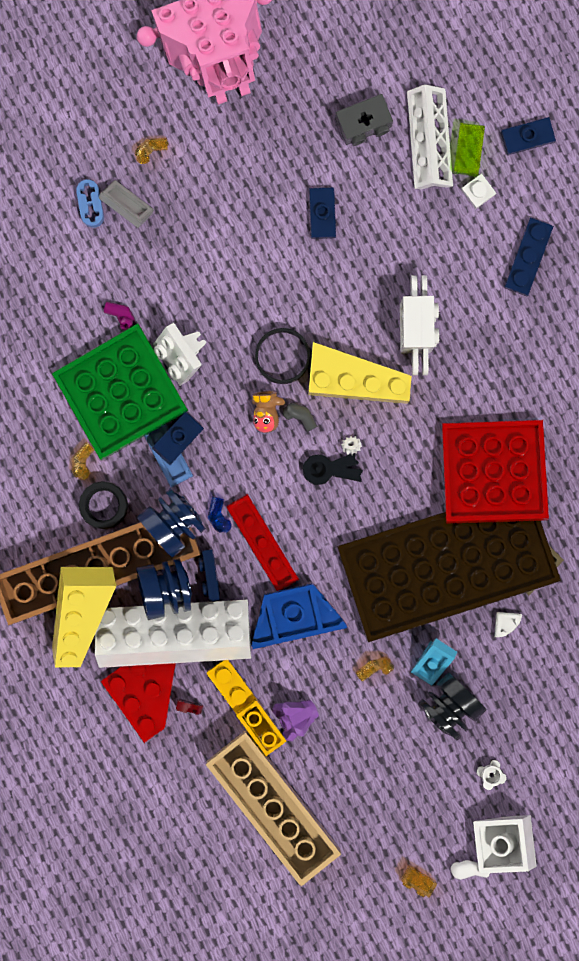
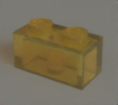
M408 865L401 878L406 888H414L417 890L416 893L422 897L427 896L430 898L437 885L435 880Z

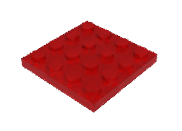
M543 420L442 423L446 523L543 521L549 519Z

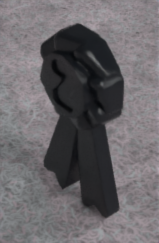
M355 453L334 461H330L321 454L312 455L303 465L304 478L313 485L326 484L332 476L361 482L360 475L363 470L347 468L359 464L355 459Z

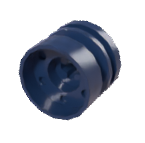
M170 488L166 491V494L171 498L172 503L168 505L162 497H159L158 501L163 508L160 513L149 506L137 518L161 547L173 558L186 547L180 537L183 533L194 540L196 536L189 528L194 525L201 533L206 528L202 524L200 515L188 501Z
M180 558L173 559L174 571L172 572L168 562H162L163 574L159 575L153 564L136 568L147 620L165 617V604H170L173 613L178 614L177 602L181 601L184 612L191 611L192 593L190 582Z

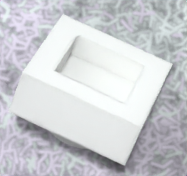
M482 173L461 188V191L475 209L496 195V192Z

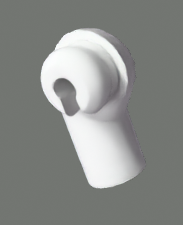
M470 860L455 862L451 866V873L456 879L460 880L475 875L487 878L490 874L479 873L478 863Z

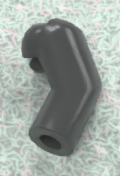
M290 403L287 407L283 408L282 414L287 420L292 418L301 420L307 432L318 427L307 407Z

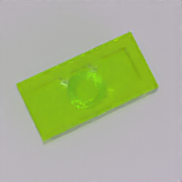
M460 123L453 174L475 177L479 175L485 126Z

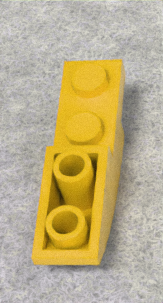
M229 660L220 661L206 672L265 756H268L287 742L263 705Z

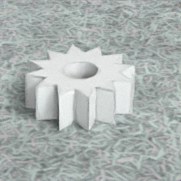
M352 436L350 438L346 437V440H343V444H341L343 452H347V455L349 453L351 455L353 453L357 454V451H361L360 447H362L360 439H357L356 436L354 438Z

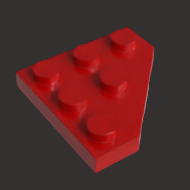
M176 663L121 666L100 681L144 743L166 727Z

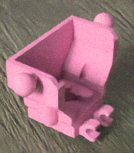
M179 0L151 10L156 28L149 26L141 27L137 32V40L140 45L149 47L155 43L156 38L160 37L169 64L184 71L186 75L192 77V80H197L200 86L205 87L208 98L215 95L219 105L227 102L225 91L239 87L241 97L251 93L248 83L255 81L253 60L259 56L257 52L260 49L258 40L262 33L257 3L267 5L272 0Z

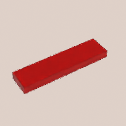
M246 494L226 506L276 591L283 590L298 581L299 578L249 495Z

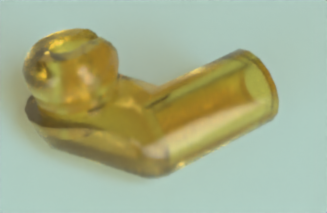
M146 139L135 150L137 162L139 164H146L150 161L149 155L153 151L168 150V139Z
M87 442L80 447L71 459L72 473L74 477H78L80 480H86L89 477L90 471L86 468V460L95 451Z
M388 657L374 659L357 670L356 675L364 682L380 669L383 674L387 675L394 669V664L390 662L391 659Z

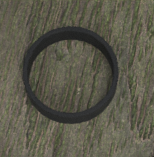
M277 328L267 332L259 340L255 351V360L258 370L267 380L277 384H289L301 378L306 372L310 362V349L306 340L298 332L288 328ZM273 334H292L299 338L306 348V365L297 376L291 379H274L268 376L259 364L258 353L260 346Z

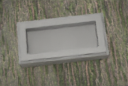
M116 180L105 188L99 196L100 200L137 228L154 211L153 208Z

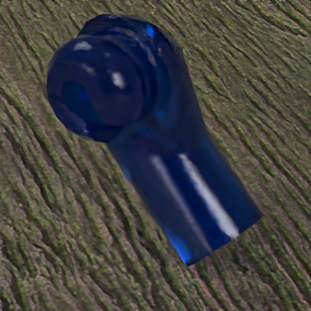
M212 496L208 520L217 532L227 533L230 531L232 523L230 520L225 519L221 513L224 499Z

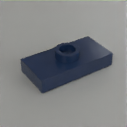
M549 117L501 130L507 156L556 142Z
M334 187L309 188L311 239L336 238Z
M185 412L152 449L171 465L204 428Z

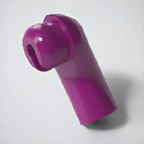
M106 302L104 313L116 316L122 330L126 331L135 325V318L128 306Z

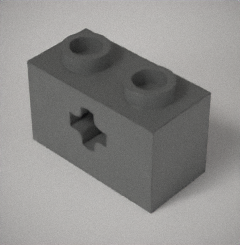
M383 94L339 110L335 114L336 122L346 145L352 143L353 146L364 143L367 140L366 137L375 134L376 137L385 135L390 131L389 128L393 124V119ZM361 118L369 121V125L366 126L364 123H360Z

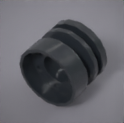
M448 672L437 683L443 694L439 697L431 691L427 693L435 703L430 706L422 698L419 704L422 706L426 716L443 733L457 741L461 735L454 729L456 724L467 731L468 727L462 718L466 715L476 722L487 709Z

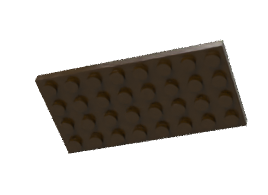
M446 512L337 546L368 643L561 581L541 521L446 523Z

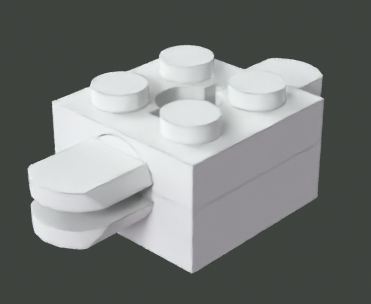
M411 275V296H403L400 303L401 354L412 353L413 376L418 375V353H421L422 375H428V353H431L439 343V328H434V322L439 317V305L434 303V296H427V275H421L420 296H417V276Z

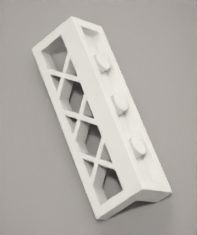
M422 85L407 91L415 189H425L432 186L452 187L453 178L446 91L444 88ZM432 94L437 95L438 106L433 102ZM435 118H436L437 121L439 122V127H440V130H439V131H438L437 128L435 127V121H434ZM437 143H438V144L440 145V147H441V152H442L441 155H440V154L438 153V151H437V146H436ZM439 167L443 171L444 180L439 179Z

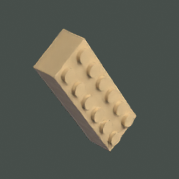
M247 730L207 760L205 765L300 886H303L341 855V849L270 758L265 756Z

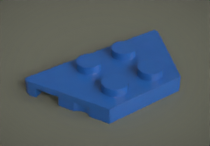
M313 583L267 593L263 596L252 641V650L345 629L347 625Z

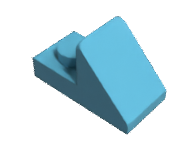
M436 638L433 642H429L411 673L432 686L455 659L457 651Z

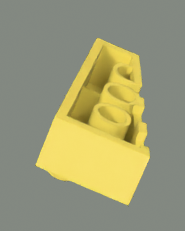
M313 342L308 395L408 404L410 401L412 376Z
M61 567L52 644L55 668L81 667L116 588L113 567Z

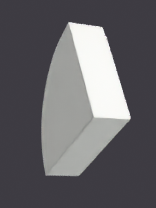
M496 612L494 637H503L514 631L521 621L522 614Z

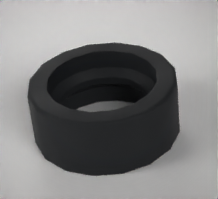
M104 481L93 483L80 496V514L85 522L94 528H114L127 515V496L121 488L113 483ZM99 491H109L118 500V511L108 520H98L91 514L89 509L91 497Z

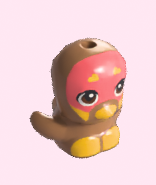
M276 391L257 392L253 394L252 403L256 405L253 419L254 427L262 433L272 432L279 425L276 406L284 405L285 401L283 398L277 397Z

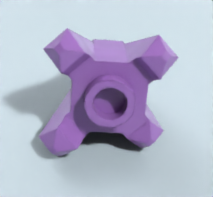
M311 700L275 704L272 708L273 714L276 717H280L279 721L285 730L283 736L286 741H293L297 736H304L311 723L319 716L317 708Z

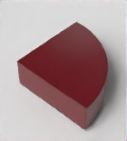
M179 699L176 706V711L190 712L195 715L201 714L203 705Z

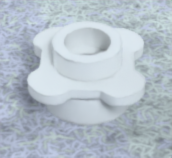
M492 760L489 765L485 767L480 766L477 769V775L482 778L483 787L487 790H491L493 786L503 784L506 781V775L500 770V763L497 760ZM494 773V776L490 777L489 774Z

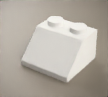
M531 815L499 817L473 822L479 873L526 872L537 867Z

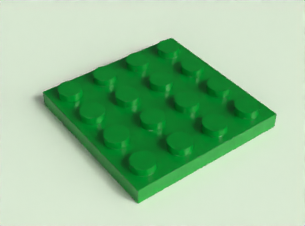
M139 324L134 325L52 373L100 460L108 458L188 411Z

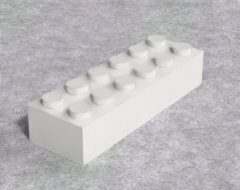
M248 600L191 603V611L184 612L182 605L178 604V614L173 613L170 604H165V617L147 620L144 606L106 608L95 633V657L98 666L103 668L251 659Z

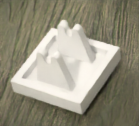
M172 323L165 327L153 343L158 358L163 360L168 367V373L171 378L181 386L189 381L202 364L196 355L206 344V341H197V338L201 335L200 332L182 336L176 325Z

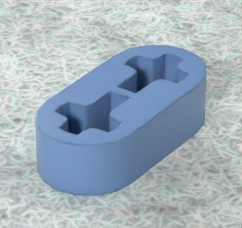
M83 180L77 186L80 215L86 226L96 228L104 220L102 200L99 199L100 190L94 181ZM85 186H90L93 190L95 189V192L91 193L92 201H88L86 195L82 194L86 189ZM89 206H93L95 213H99V216L95 217L94 222L86 218L87 215H90Z

